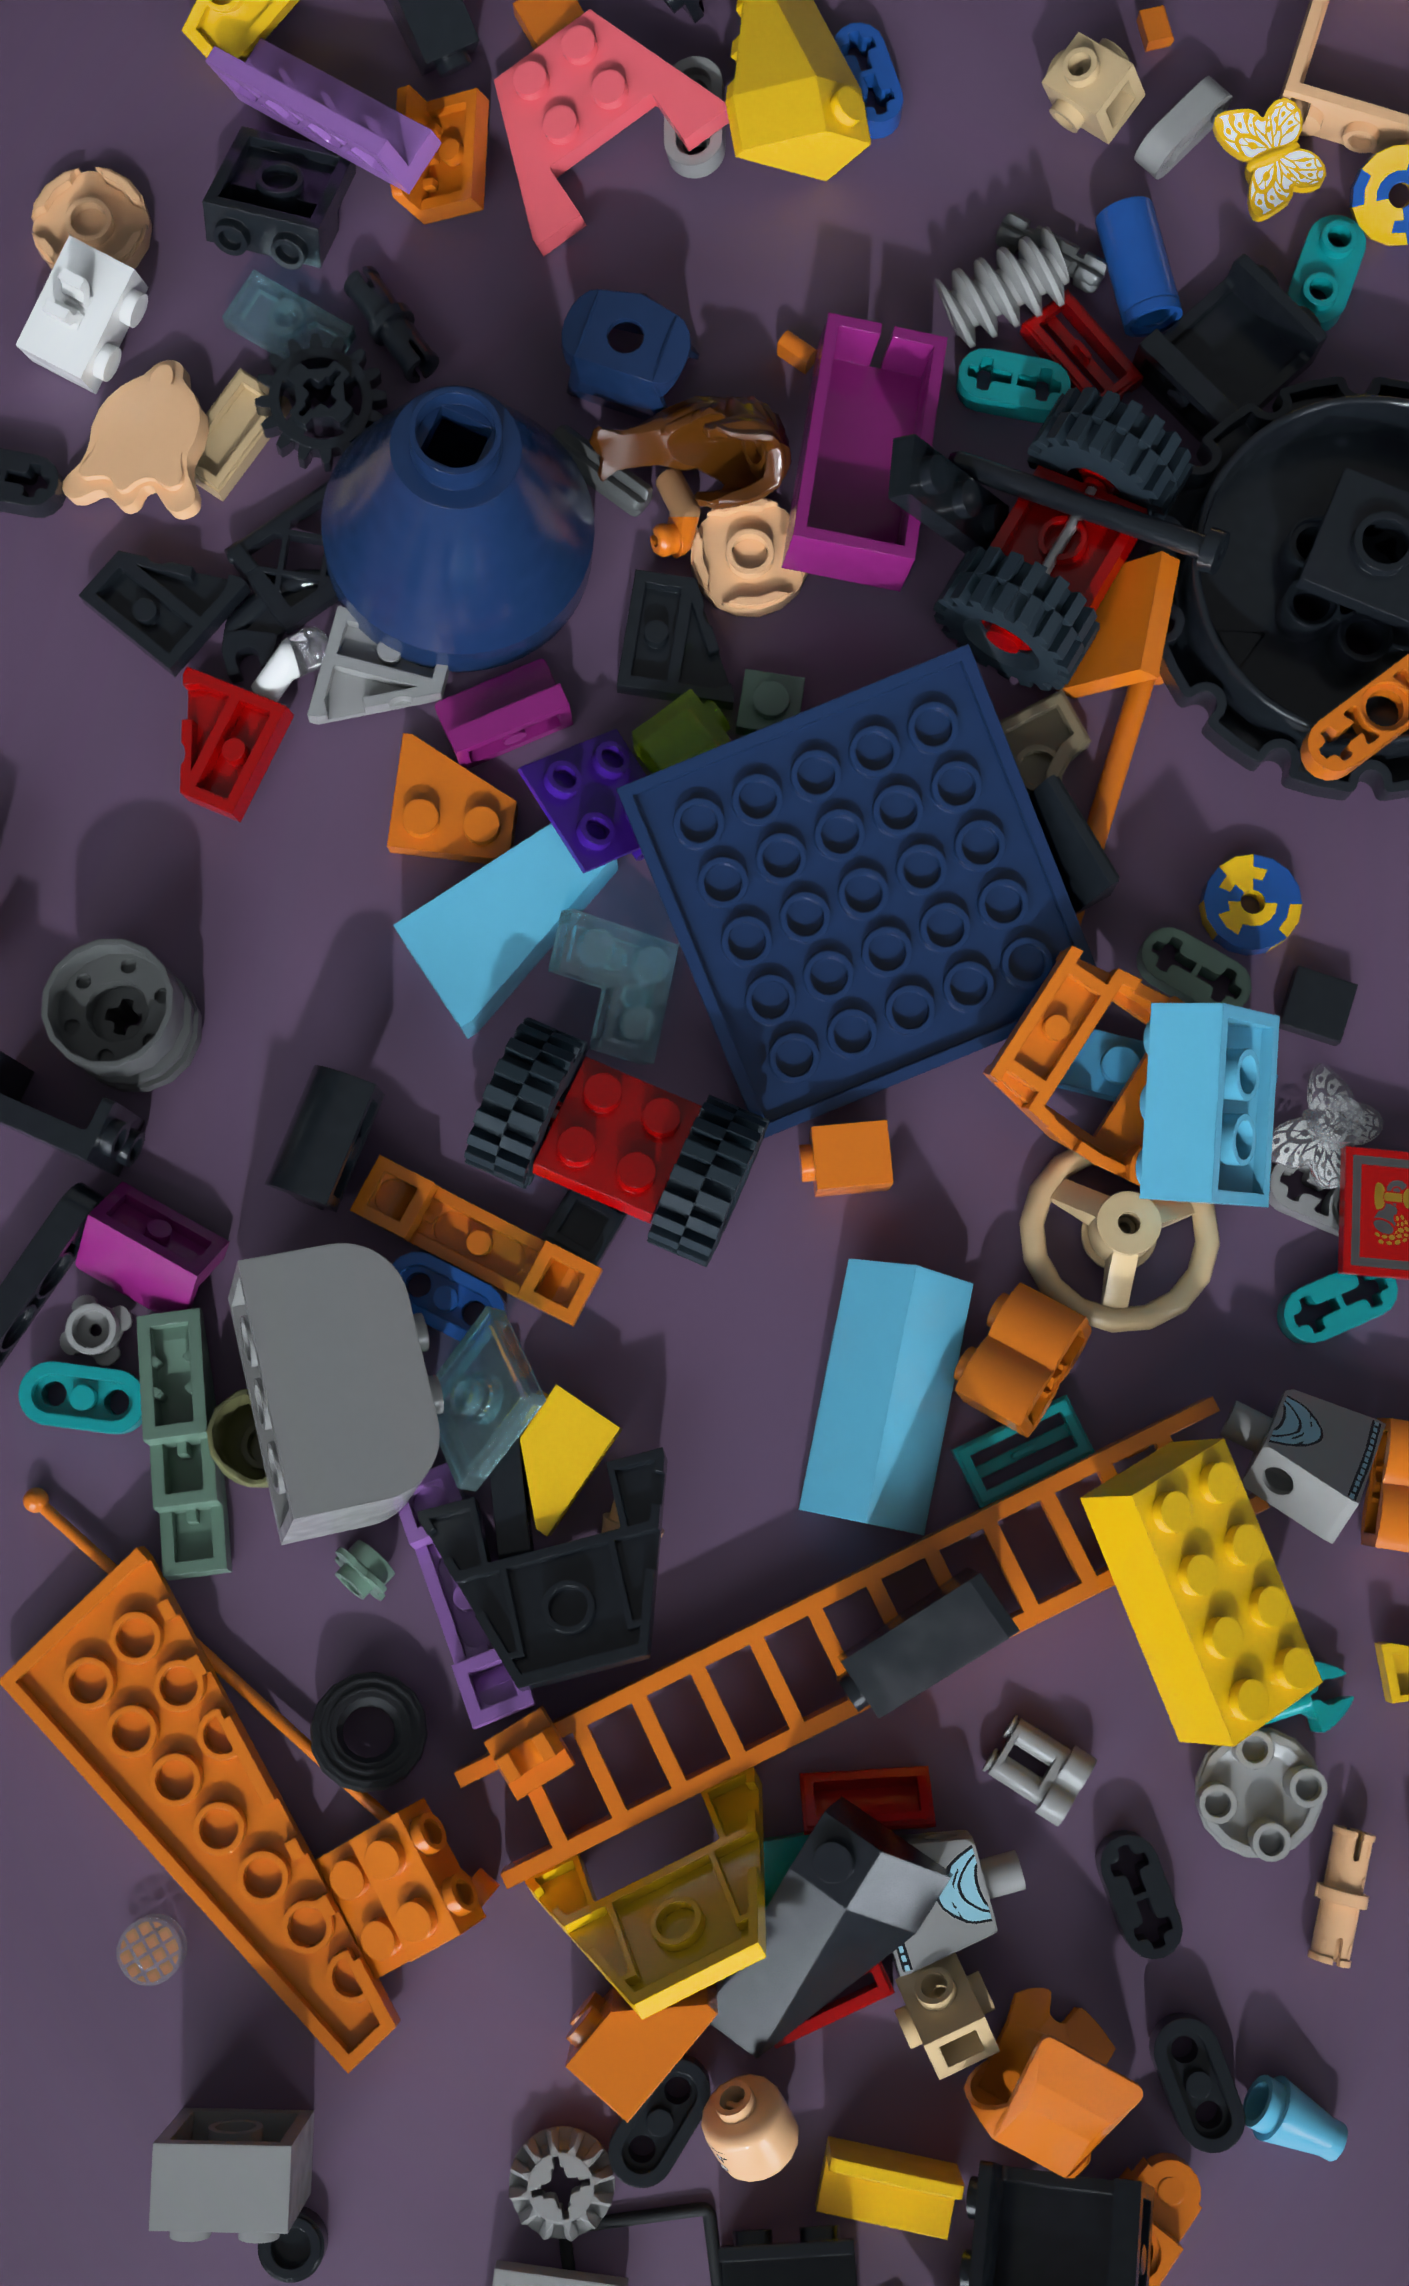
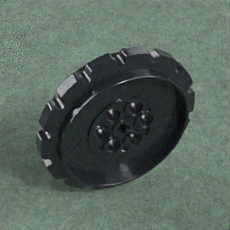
M1339 376L1294 384L1280 390L1272 406L1273 412H1265L1256 404L1248 403L1225 418L1204 436L1196 453L1198 460L1203 466L1193 465V471L1164 519L1165 521L1206 535L1212 527L1230 532L1228 550L1216 574L1211 575L1199 571L1196 568L1197 559L1160 546H1152L1146 553L1147 556L1164 551L1180 560L1159 673L1178 706L1185 708L1191 705H1200L1206 709L1209 718L1202 728L1203 736L1226 756L1245 769L1255 771L1265 761L1275 762L1282 770V786L1297 792L1327 799L1346 800L1357 788L1358 782L1368 784L1372 788L1375 798L1379 801L1408 798L1409 729L1348 775L1338 780L1325 781L1309 773L1301 761L1300 748L1305 736L1320 719L1409 654V632L1297 588L1295 585L1306 560L1299 554L1297 547L1306 546L1311 548L1337 482L1345 467L1409 492V382L1375 377L1364 394L1352 392L1348 388L1346 380ZM1374 525L1368 526L1371 528L1374 536L1368 537L1363 535L1362 543L1365 552L1370 558L1379 563L1389 564L1395 563L1404 557L1403 554L1407 548L1400 534L1395 538L1386 531L1373 529ZM1304 604L1312 608L1316 613L1317 620L1303 619L1296 613L1293 605ZM1353 637L1361 640L1366 645L1369 655H1361L1352 651L1346 643V638ZM1374 696L1367 700L1366 713L1375 724L1391 726L1397 723L1399 717L1398 709L1389 698ZM1351 725L1346 733L1335 741L1328 742L1325 740L1324 745L1320 749L1321 754L1326 759L1335 754L1340 757L1343 749L1358 734L1355 733Z

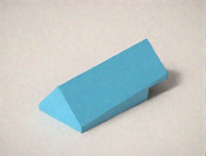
M848 1259L798 1510L924 1535L955 1381L954 1371L959 1360L973 1283L918 1265Z

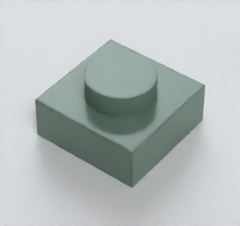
M745 668L736 734L748 735L801 712L805 677Z

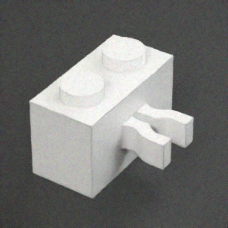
M69 235L20 334L16 346L32 362L97 394L102 381L108 382L118 369L122 354L119 347L129 327L135 328L145 314L148 304L146 292L149 287L134 268Z

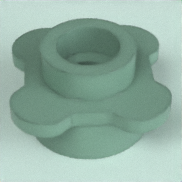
M357 1540L348 1550L339 1547L335 1551L337 1557L334 1559L340 1566V1569L335 1573L337 1578L360 1599H365L368 1594H371L377 1600L382 1601L386 1596L384 1594L387 1590L385 1585L395 1575L392 1567L379 1553L361 1540Z

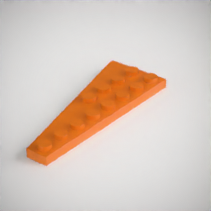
M145 1546L136 1547L0 1678V1685L343 2069L349 2073L397 2027L401 2019L380 1979L375 1980L315 1862L311 1850L172 1590L163 1577L156 1560Z

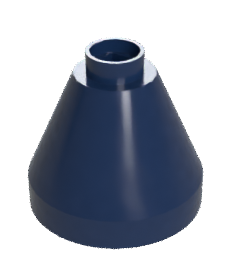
M442 386L428 390L367 427L353 440L336 464L327 484L321 514V533L327 570L341 605L347 608L358 622L359 629L373 642L378 644L381 641L386 646L400 652L401 659L427 668L435 669L436 664L448 665L449 671L452 672L487 670L507 665L536 651L552 639L573 615L582 599L591 571L595 534L592 501L586 482L569 452L550 432L531 418L491 395L467 386Z

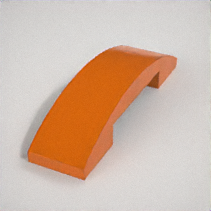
M380 1154L350 1208L351 1212L573 1327L603 1272L602 1268L547 1240L544 1241Z

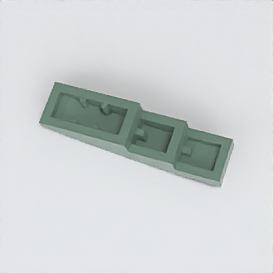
M200 1308L136 1316L143 1441L150 1446L153 1509L160 1516L163 1577L171 1581L231 1573L233 1571L225 1478L210 1455L206 1433L216 1407L203 1312Z

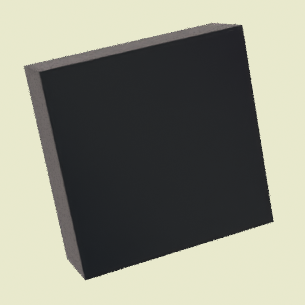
M1297 966L1293 970L1280 1012L1279 1029L1337 1046L1341 1043L1358 984Z
M569 1189L541 1237L598 1266L628 1216L624 1212Z

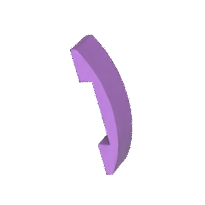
M447 1462L429 1470L407 1504L398 1513L409 1545L415 1549L454 1662V1665H451L472 1728L478 1729L536 1705L533 1689L522 1692L516 1687L476 1619L473 1609L446 1568L444 1560L430 1536L426 1534L419 1522L418 1511L465 1499L450 1462Z

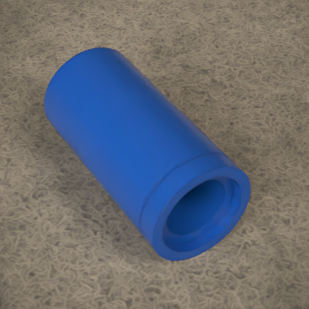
M1134 196L1116 201L1097 215L1095 225L1107 263L1124 332L1130 337H1146L1156 328L1162 332L1172 327L1183 316V310L1153 201L1144 196Z

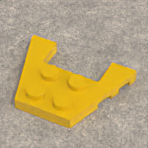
M754 1766L701 1792L719 1836L717 1841L599 1900L596 1898L585 1863L579 1854L525 1880V1884L534 1898L642 2020L767 1957L762 1782Z

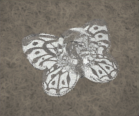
M1318 1063L1311 1071L1308 1080L1307 1103L1309 1109L1303 1111L1301 1118L1289 1120L1273 1129L1271 1161L1290 1169H1299L1309 1165L1310 1173L1315 1183L1324 1189H1333L1340 1186L1341 1148L1345 1146L1354 1147V1145H1364L1371 1142L1382 1132L1384 1120L1380 1112L1374 1107L1363 1102H1356L1351 1088L1331 1068L1323 1063Z

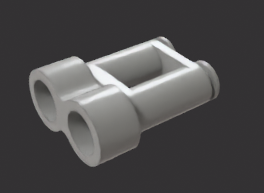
M1015 1714L1002 1735L1004 1738L1008 1736L1007 1741L999 1754L997 1753V1748L993 1750L982 1771L986 1772L988 1770L990 1776L1037 1806L1035 1813L1058 1827L1097 1763V1758L1076 1745H1073L1071 1749L1067 1748L1024 1719L1020 1718L1018 1720V1715ZM1013 1745L1018 1746L1049 1766L1043 1777L1038 1776L1008 1756Z

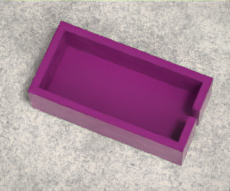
M828 312L815 355L781 568L900 592L915 561L921 522L888 499L893 438L916 434L932 446L948 337L894 326L881 360L880 368L870 367V362L881 335L882 323Z

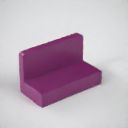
M544 659L535 660L440 700L435 704V711L458 763L466 769H470L573 725L570 704L561 684L556 685Z
M122 1181L88 1214L75 1265L79 1270L155 1313L192 1309L200 1284L224 1260L230 1241Z

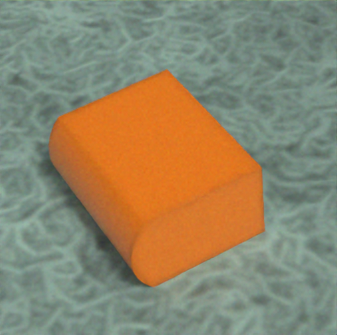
M1161 5L1139 10L1136 22L1145 52L1171 46L1174 42V36L1165 6Z
M787 330L777 343V356L806 375L815 362L817 349Z

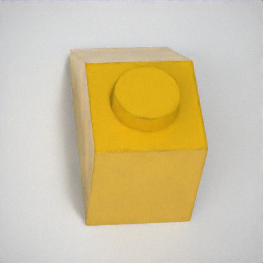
M557 1384L550 1394L540 1389L529 1402L519 1419L521 1423L527 1426L520 1437L535 1525L536 1529L545 1536L553 1534L623 1430Z

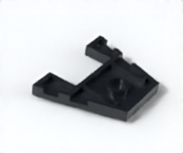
M663 1447L606 1462L620 1528L491 1562L479 1502L475 1497L417 1512L419 1522L433 1541L444 1560L446 1568L460 1587L473 1609L476 1619L520 1691L535 1689L651 1657L668 1463Z

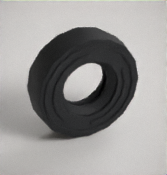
M378 1672L352 1674L332 1685L317 1703L310 1725L312 1753L322 1772L340 1787L361 1793L386 1790L405 1779L420 1761L428 1736L426 1712L415 1692L398 1678ZM372 1706L382 1709L389 1715L394 1724L395 1735L392 1744L384 1753L377 1757L365 1758L356 1755L348 1748L344 1741L343 1727L346 1719L352 1712L361 1707Z

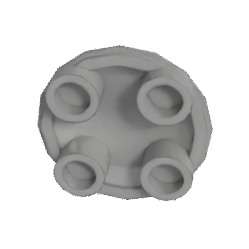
M1261 1727L1235 1747L1214 1745L1204 1755L1195 1777V1805L1204 1828L1222 1847L1241 1856L1260 1858L1266 1862H1276L1284 1859L1290 1850L1295 1849L1313 1831L1322 1810L1323 1801L1327 1796V1782L1325 1777L1318 1771L1312 1755L1295 1738L1273 1728Z

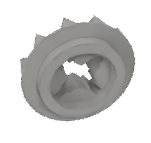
M557 2126L542 2130L529 2138L514 2158L509 2177V2198L518 2213L520 2223L528 2225L532 2230L539 2233L543 2240L557 2238L567 2239L572 2242L579 2235L591 2229H596L612 2204L615 2174L611 2168L608 2153L596 2138L581 2129ZM557 2156L560 2167H564L567 2178L590 2179L582 2181L581 2185L572 2188L567 2211H564L563 2203H559L556 2192L545 2193L544 2190L535 2191L551 2181L555 2166L554 2157Z

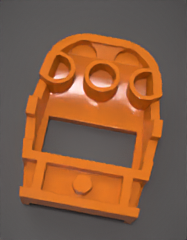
M1070 946L1058 954L1055 959L1057 962L992 1063L987 1065L983 1071V1074L1049 1138L1078 1153L1094 1165L1140 1186L1136 1176V1160L1143 1147L1144 1119L1140 1112V1095L1147 1081V1053L1142 1057L1093 1136L1046 1104L1112 1001L1145 1025L1150 1020L1151 1003L1185 1002L1176 996L1169 998L1142 984V979L1119 968L1106 972L1079 959L1084 952L1083 950Z

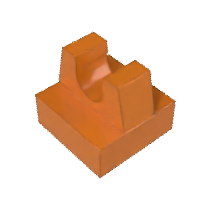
M543 1705L483 1742L517 1801L576 1764L575 1759Z

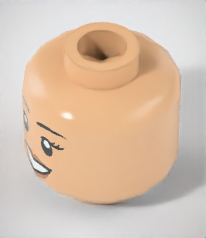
M748 2074L726 2081L711 2094L702 2111L701 2127L705 2139L722 2168L735 2179L746 2182L765 2180L779 2173L792 2159L798 2145V2124L778 2087L764 2076Z

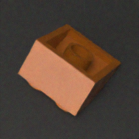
M714 1983L643 2020L613 1986L604 1997L600 1996L596 1991L592 1992L569 2022L573 2027L566 2036L570 2046L565 2067L628 2123L718 2015L717 1984Z

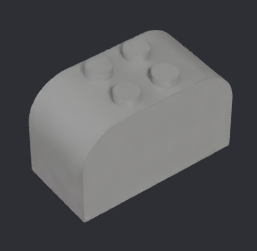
M349 1243L327 1244L238 1260L228 1301L281 1545L367 1527L389 1519L407 1504L431 1469L437 1456L440 1441L437 1414H441L444 1411L440 1382L436 1375H427L422 1352L429 1349L426 1322L422 1313L413 1314L407 1288L402 1277L395 1267L379 1253L364 1246Z

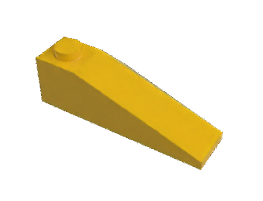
M737 0L736 11L741 17L740 34L732 41L731 58L736 61L735 78L727 85L725 101L735 157L828 181L872 144L862 91L814 0Z

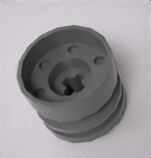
M97 939L73 949L53 968L43 989L41 1017L49 1040L66 1058L84 1069L100 1083L122 1092H149L173 1082L191 1065L200 1046L202 1014L194 994L147 948L128 940ZM139 1016L142 1018L139 1026L130 1025L126 1032L124 1031L126 1023L133 1024L138 1021Z

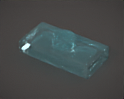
M256 270L252 271L222 316L224 324L228 329L268 352L281 356L285 360L290 357L288 341L294 339L301 349L304 350L310 348V339L313 333L319 334L322 347L331 348L333 341L339 336L344 338L346 354L357 337L352 325Z

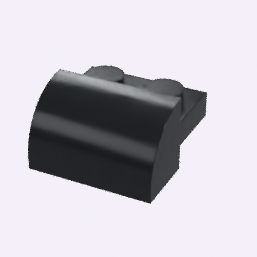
M315 1065L265 1185L288 1193L298 1201L320 1210L326 1208L337 1212L385 1094L374 1083L332 1068Z

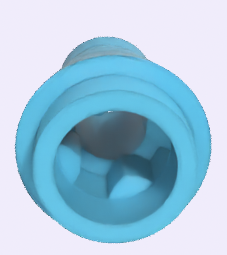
M1261 2075L1252 2083L1245 2096L1243 2108L1245 2112V2125L1253 2130L1256 2139L1318 2155L1328 2161H1334L1341 2155L1348 2137V2129L1345 2123L1332 2117L1285 2076L1272 2078L1268 2075Z

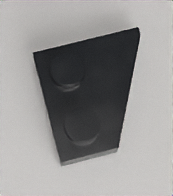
M118 550L78 596L87 607L171 675L176 677L249 595L251 590L247 582L239 576L229 575L228 579L197 573L192 566L174 562L158 564L150 561L146 556Z
M636 569L617 679V693L733 710L734 691L731 683L729 684L719 655V646L713 628L709 625L705 613V604L696 578Z

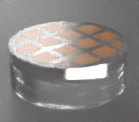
M149 1914L133 1922L122 1933L117 1945V1961L121 1971L129 1980L143 1986H154L168 1980L182 1966L187 1953V1939L183 1929L174 1919L162 1914Z

